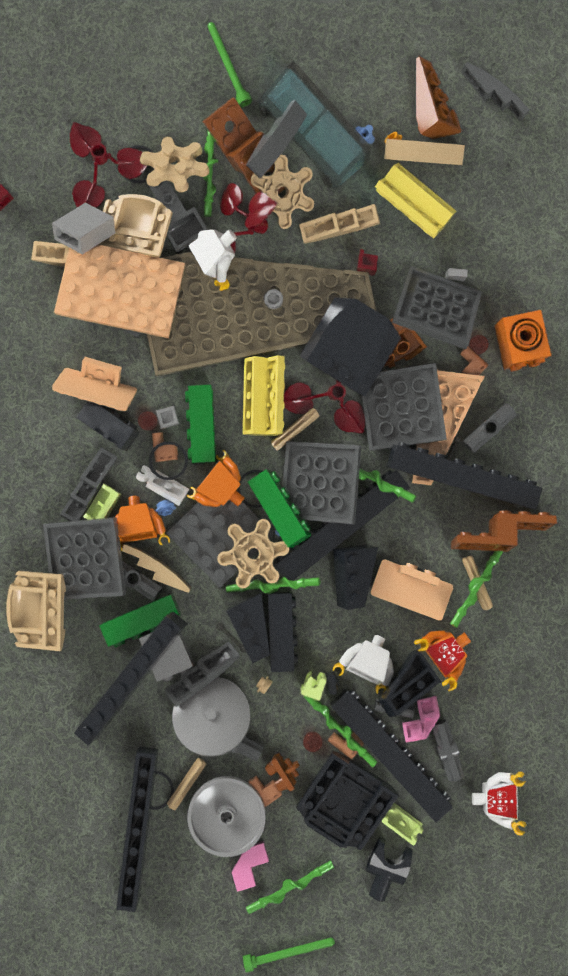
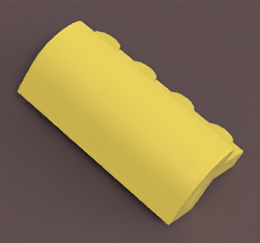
M399 163L393 165L385 178L379 180L375 185L376 191L382 197L387 199L395 208L405 214L433 239L457 212Z
M278 355L269 358L253 356L244 358L243 435L278 436L283 434L285 356Z

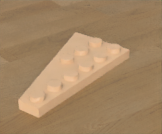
M437 370L447 440L417 444L416 450L418 447L429 450L428 454L434 456L436 453L447 454L485 376ZM413 475L412 483L431 486L433 480Z

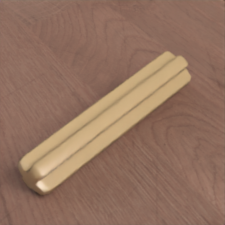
M311 408L288 427L283 434H280L271 441L272 446L276 450H280L286 445V442L292 440L320 416L317 410Z
M473 556L464 557L462 562L470 581L474 578H480L481 575ZM483 583L477 592V597L482 609L489 610L493 607V604Z
M196 759L167 802L170 809L176 810L205 768L207 763L203 759Z

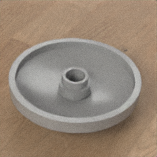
M217 677L194 696L179 706L173 707L172 722L174 731L181 743L196 754L209 757L226 754L241 743L248 731L250 708L247 698L236 684L227 679Z
M222 776L207 781L195 792L188 809V827L193 839L202 849L216 856L232 857L248 851L257 843L264 830L266 813L260 794L251 784L237 777Z

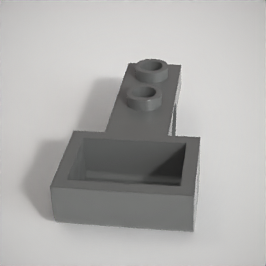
M163 181L158 186L148 185L156 199L173 212L166 236L176 253L197 240L200 231L208 230L195 207L188 211L185 210L169 181Z

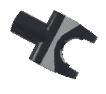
M379 837L366 865V872L375 875L369 895L380 902L385 901L392 882L404 885L412 861V848L406 847L404 853L397 859L391 860L386 858L384 855L386 839Z

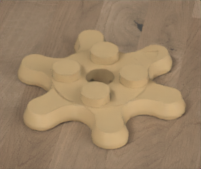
M165 137L162 140V150L160 152L152 153L146 151L140 157L141 164L154 168L146 179L147 184L150 186H158L163 181H171L176 191L185 192L189 188L187 179L190 176L205 177L210 172L206 163L195 160L203 152L201 145L197 142L182 148L177 147L171 137Z
M281 154L274 162V172L271 175H263L262 178H258L255 174L251 176L252 185L261 189L263 193L278 203L273 212L277 214L278 225L282 229H288L291 226L293 210L300 208L303 211L309 212L314 207L313 199L305 196L303 193L304 184L312 179V170L308 167H303L297 173H292L288 169V159L285 155ZM284 186L286 188V195L280 198L277 190Z
M266 519L259 520L255 530L251 533L244 532L237 524H232L228 528V535L233 539L234 547L230 551L221 552L217 560L222 566L232 564L238 568L239 574L236 578V584L240 588H247L252 577L257 574L262 575L268 583H275L279 580V573L273 567V560L277 556L286 555L289 552V547L285 545L284 541L273 543L269 540L268 532L271 525ZM256 548L259 551L257 559L249 558L248 552L250 549Z

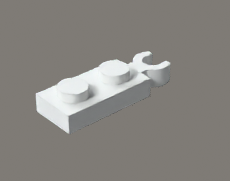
M145 465L141 469V472L145 474L138 472L136 476L137 480L147 482V488L178 506L189 491V488L175 480H163L157 477ZM156 470V472L163 477H168L160 471Z

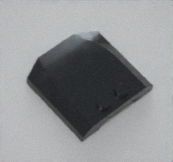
M335 297L300 357L365 397L398 345L401 337L390 319L361 301Z
M332 751L297 803L296 808L302 814L304 822L309 828L342 848H347V846L357 847V850H362L399 794L390 784L347 756Z

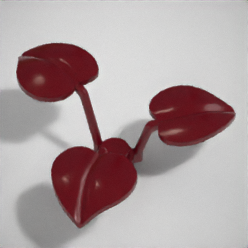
M73 122L70 130V145L73 152L80 157H86L91 153L94 161L93 184L88 180H82L75 184L72 192L76 208L84 203L98 208L105 197L104 189L96 186L98 165H103L110 159L114 164H118V172L128 179L139 177L148 166L140 162L143 152L133 148L119 150L117 152L118 160H115L110 153H107L106 147L101 144V136L97 130Z
M233 183L228 184L221 197V212L226 216H231L236 210L247 217L245 226L248 231L233 233L236 236L253 235L254 232L264 234L268 229V221L266 219L278 203L267 194L258 192L249 203L250 212L247 214L238 208L243 200L241 188ZM234 241L230 246L235 253L236 243Z
M335 379L336 384L329 387L326 393L311 396L310 387L301 382L292 384L285 391L284 408L295 414H305L313 408L311 399L328 396L331 400H339L341 408L337 409L334 413L335 425L345 432H364V411L361 405L354 400H349L343 405L346 389L338 380Z

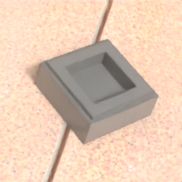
M449 268L445 273V278L452 281H464L467 278L468 270Z
M175 406L156 410L161 429L180 424Z

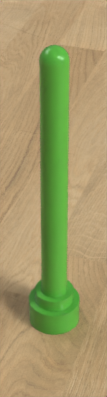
M210 22L208 29L237 92L236 101L241 108L252 103L250 93L243 89L217 28L213 22Z
M327 938L257 957L255 955L251 956V954L244 955L246 973L254 971V968H257V965L333 946L335 940Z

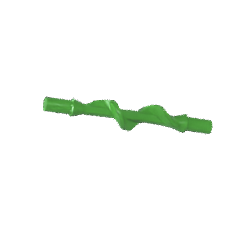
M209 131L204 147L208 155L207 166L210 169L209 174L203 177L207 182V192L204 198L205 217L212 216L213 195L216 192V187L212 183L213 164L218 162V159L213 157L215 140Z
M360 469V480L369 478L377 483L380 491L394 492L398 497L401 496L412 503L415 501L416 495L404 490L403 487H397L382 480L379 471L366 472Z
M494 551L493 555H490V559L487 561L486 568L481 577L474 578L468 585L470 595L457 610L450 623L452 626L457 628L462 618L466 616L467 609L476 603L478 590L484 582L490 581L492 578V568L499 562V558L504 551Z
M280 577L279 581L275 583H263L260 580L254 579L247 588H240L237 584L226 585V592L240 591L242 593L246 590L261 589L264 593L271 594L280 587L299 589L306 586L320 585V578L305 579L303 577L297 581H291L285 577Z
M303 696L313 706L314 710L319 711L327 719L326 723L330 730L337 729L345 737L350 750L358 751L359 756L363 757L372 767L377 764L378 761L368 750L361 747L351 737L352 729L349 726L340 725L329 714L328 706L322 705L316 699Z
M330 860L316 867L298 881L284 880L281 890L269 896L259 898L258 901L247 906L248 914L264 908L268 903H281L285 894L294 888L303 890L314 877L322 876V874L335 868L332 861Z

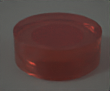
M476 335L470 339L468 347L477 355L483 354L488 349V340L482 335Z
M147 411L139 416L138 424L143 430L152 431L157 427L158 419L154 413Z
M314 731L308 732L303 738L305 749L310 752L318 751L322 746L321 735Z

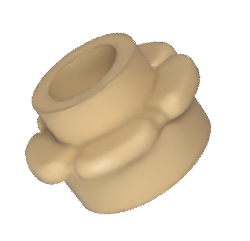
M269 676L266 679L262 677L256 685L259 688L257 690L258 693L260 691L265 694L273 683Z

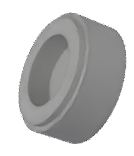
M271 289L265 293L264 303L269 309H278L283 304V295L279 290Z

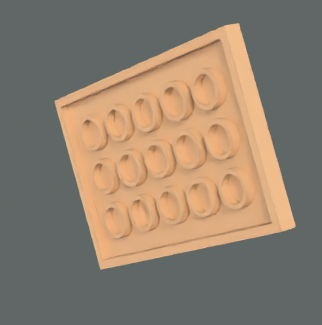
M97 245L83 255L69 248L54 313L64 317L169 338L185 263L159 257L154 258L103 245Z

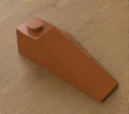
M419 56L416 58V119L418 131L421 135L431 139L459 134L461 127L454 110L450 111L446 104L449 98L438 87L441 82L431 62Z

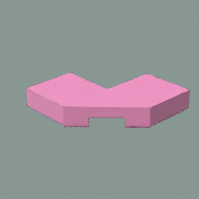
M436 696L418 699L417 705L420 719L402 723L406 743L424 740L428 737L440 717Z
M264 841L256 843L248 851L242 853L235 864L232 875L237 892L255 887L256 882L251 867L269 862Z

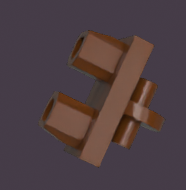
M280 753L275 754L273 759L266 765L265 770L270 776L277 772L280 775V778L275 780V786L279 792L286 789L290 792L295 789L294 785L297 783L295 777L299 775L296 769L300 764L298 761L292 763L289 758L284 760Z

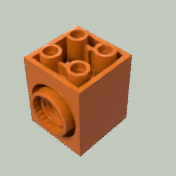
M541 310L505 317L494 325L504 369L510 368V371H517L529 365V368L539 366L541 363L546 362L545 359L551 356Z

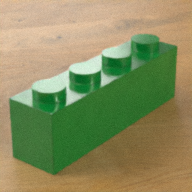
M212 385L188 386V391H185L186 403L189 402V410H186L187 422L190 421V429H187V440L191 441V448H188V459L192 460L193 464L216 463Z
M266 469L248 481V484L285 545L293 548L311 536L309 532L311 528L299 516L300 510L297 505L291 503L289 499L290 494L285 487L282 488L280 485L278 474L275 471L272 472Z
M172 593L102 623L99 627L108 647L114 645L116 648L125 644V640L130 637L132 640L143 636L142 632L146 630L153 632L169 613L174 611L180 616L181 612Z

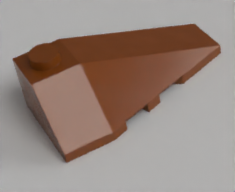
M392 323L401 340L385 366L392 368L395 366L394 362L403 358L405 361H408L427 347L416 331Z

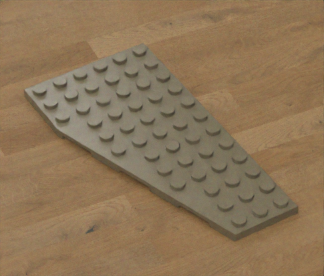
M186 252L163 257L164 259L185 263L169 338L147 334L155 375L162 376L307 345L335 297L357 299L375 311L376 307L368 272L254 261L253 259L234 257L231 260L226 277L229 282V288L220 291V286H215L214 284L217 278L205 275L194 254ZM271 289L279 290L283 295L282 306L275 310L269 309L264 303V295Z

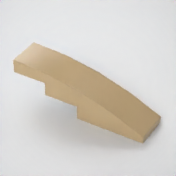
M386 139L384 159L462 165L465 145Z
M375 204L357 210L354 208L339 214L332 213L299 224L303 242L310 243L352 233L381 223Z
M34 241L31 260L65 267L69 247L59 243Z
M124 544L122 552L138 557L137 566L155 572L153 580L187 593L191 591V587L179 574L165 563L130 544Z

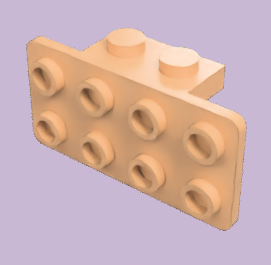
M84 357L82 360L81 372L64 368L52 386V390L60 394L70 395L81 400H87L122 411L128 409L137 393V388L120 383L122 367Z
M386 559L381 561L370 591L372 596L436 620L443 619L453 591L452 584L435 577L436 573L425 570L421 572L417 570L418 566L407 563L405 566Z

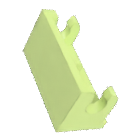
M103 483L83 517L87 520L108 518L122 494Z
M309 671L304 683L300 686L301 694L320 701L327 680L326 675L320 672L316 680L311 676L312 671Z
M396 803L391 806L382 820V823L413 846L417 842V834H422L423 824Z

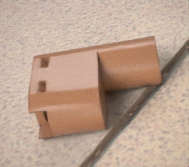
M467 347V349L460 353L469 362L462 370L463 374L480 375L487 368L488 364L470 347Z
M163 432L152 434L153 448L164 442ZM163 445L154 452L155 462L178 460L177 446Z
M352 731L351 737L362 747L363 741ZM336 732L328 739V742L350 759L358 752L350 750L346 739L344 740Z
M257 776L248 781L260 794L265 807L282 795V791L279 792L275 786V780H272L265 786H263Z

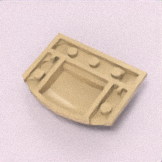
M127 194L120 195L119 199L113 202L110 199L106 200L103 212L113 216L115 234L98 245L136 252L154 258L160 257L173 212L169 208L167 209L160 201L144 195Z
M17 571L15 575L18 576L9 587L6 605L10 633L13 632L18 642H15L16 646L61 651L66 631L64 629V592H66L63 574Z

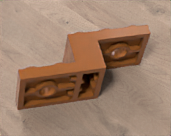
M232 97L202 122L234 170L243 174L256 194L262 191L252 185L251 176L254 173L246 164L264 133L257 132L236 99ZM227 121H232L234 124L231 132L225 130ZM274 164L267 172H271V174L274 172ZM284 186L280 187L277 190L278 194H280L286 188Z
M499 511L489 520V533H480L479 536H474L471 532H461L460 535H457L451 541V549L508 552L517 546V530L546 531L557 523V518L548 512L530 515L528 511H521L518 514H511V511Z

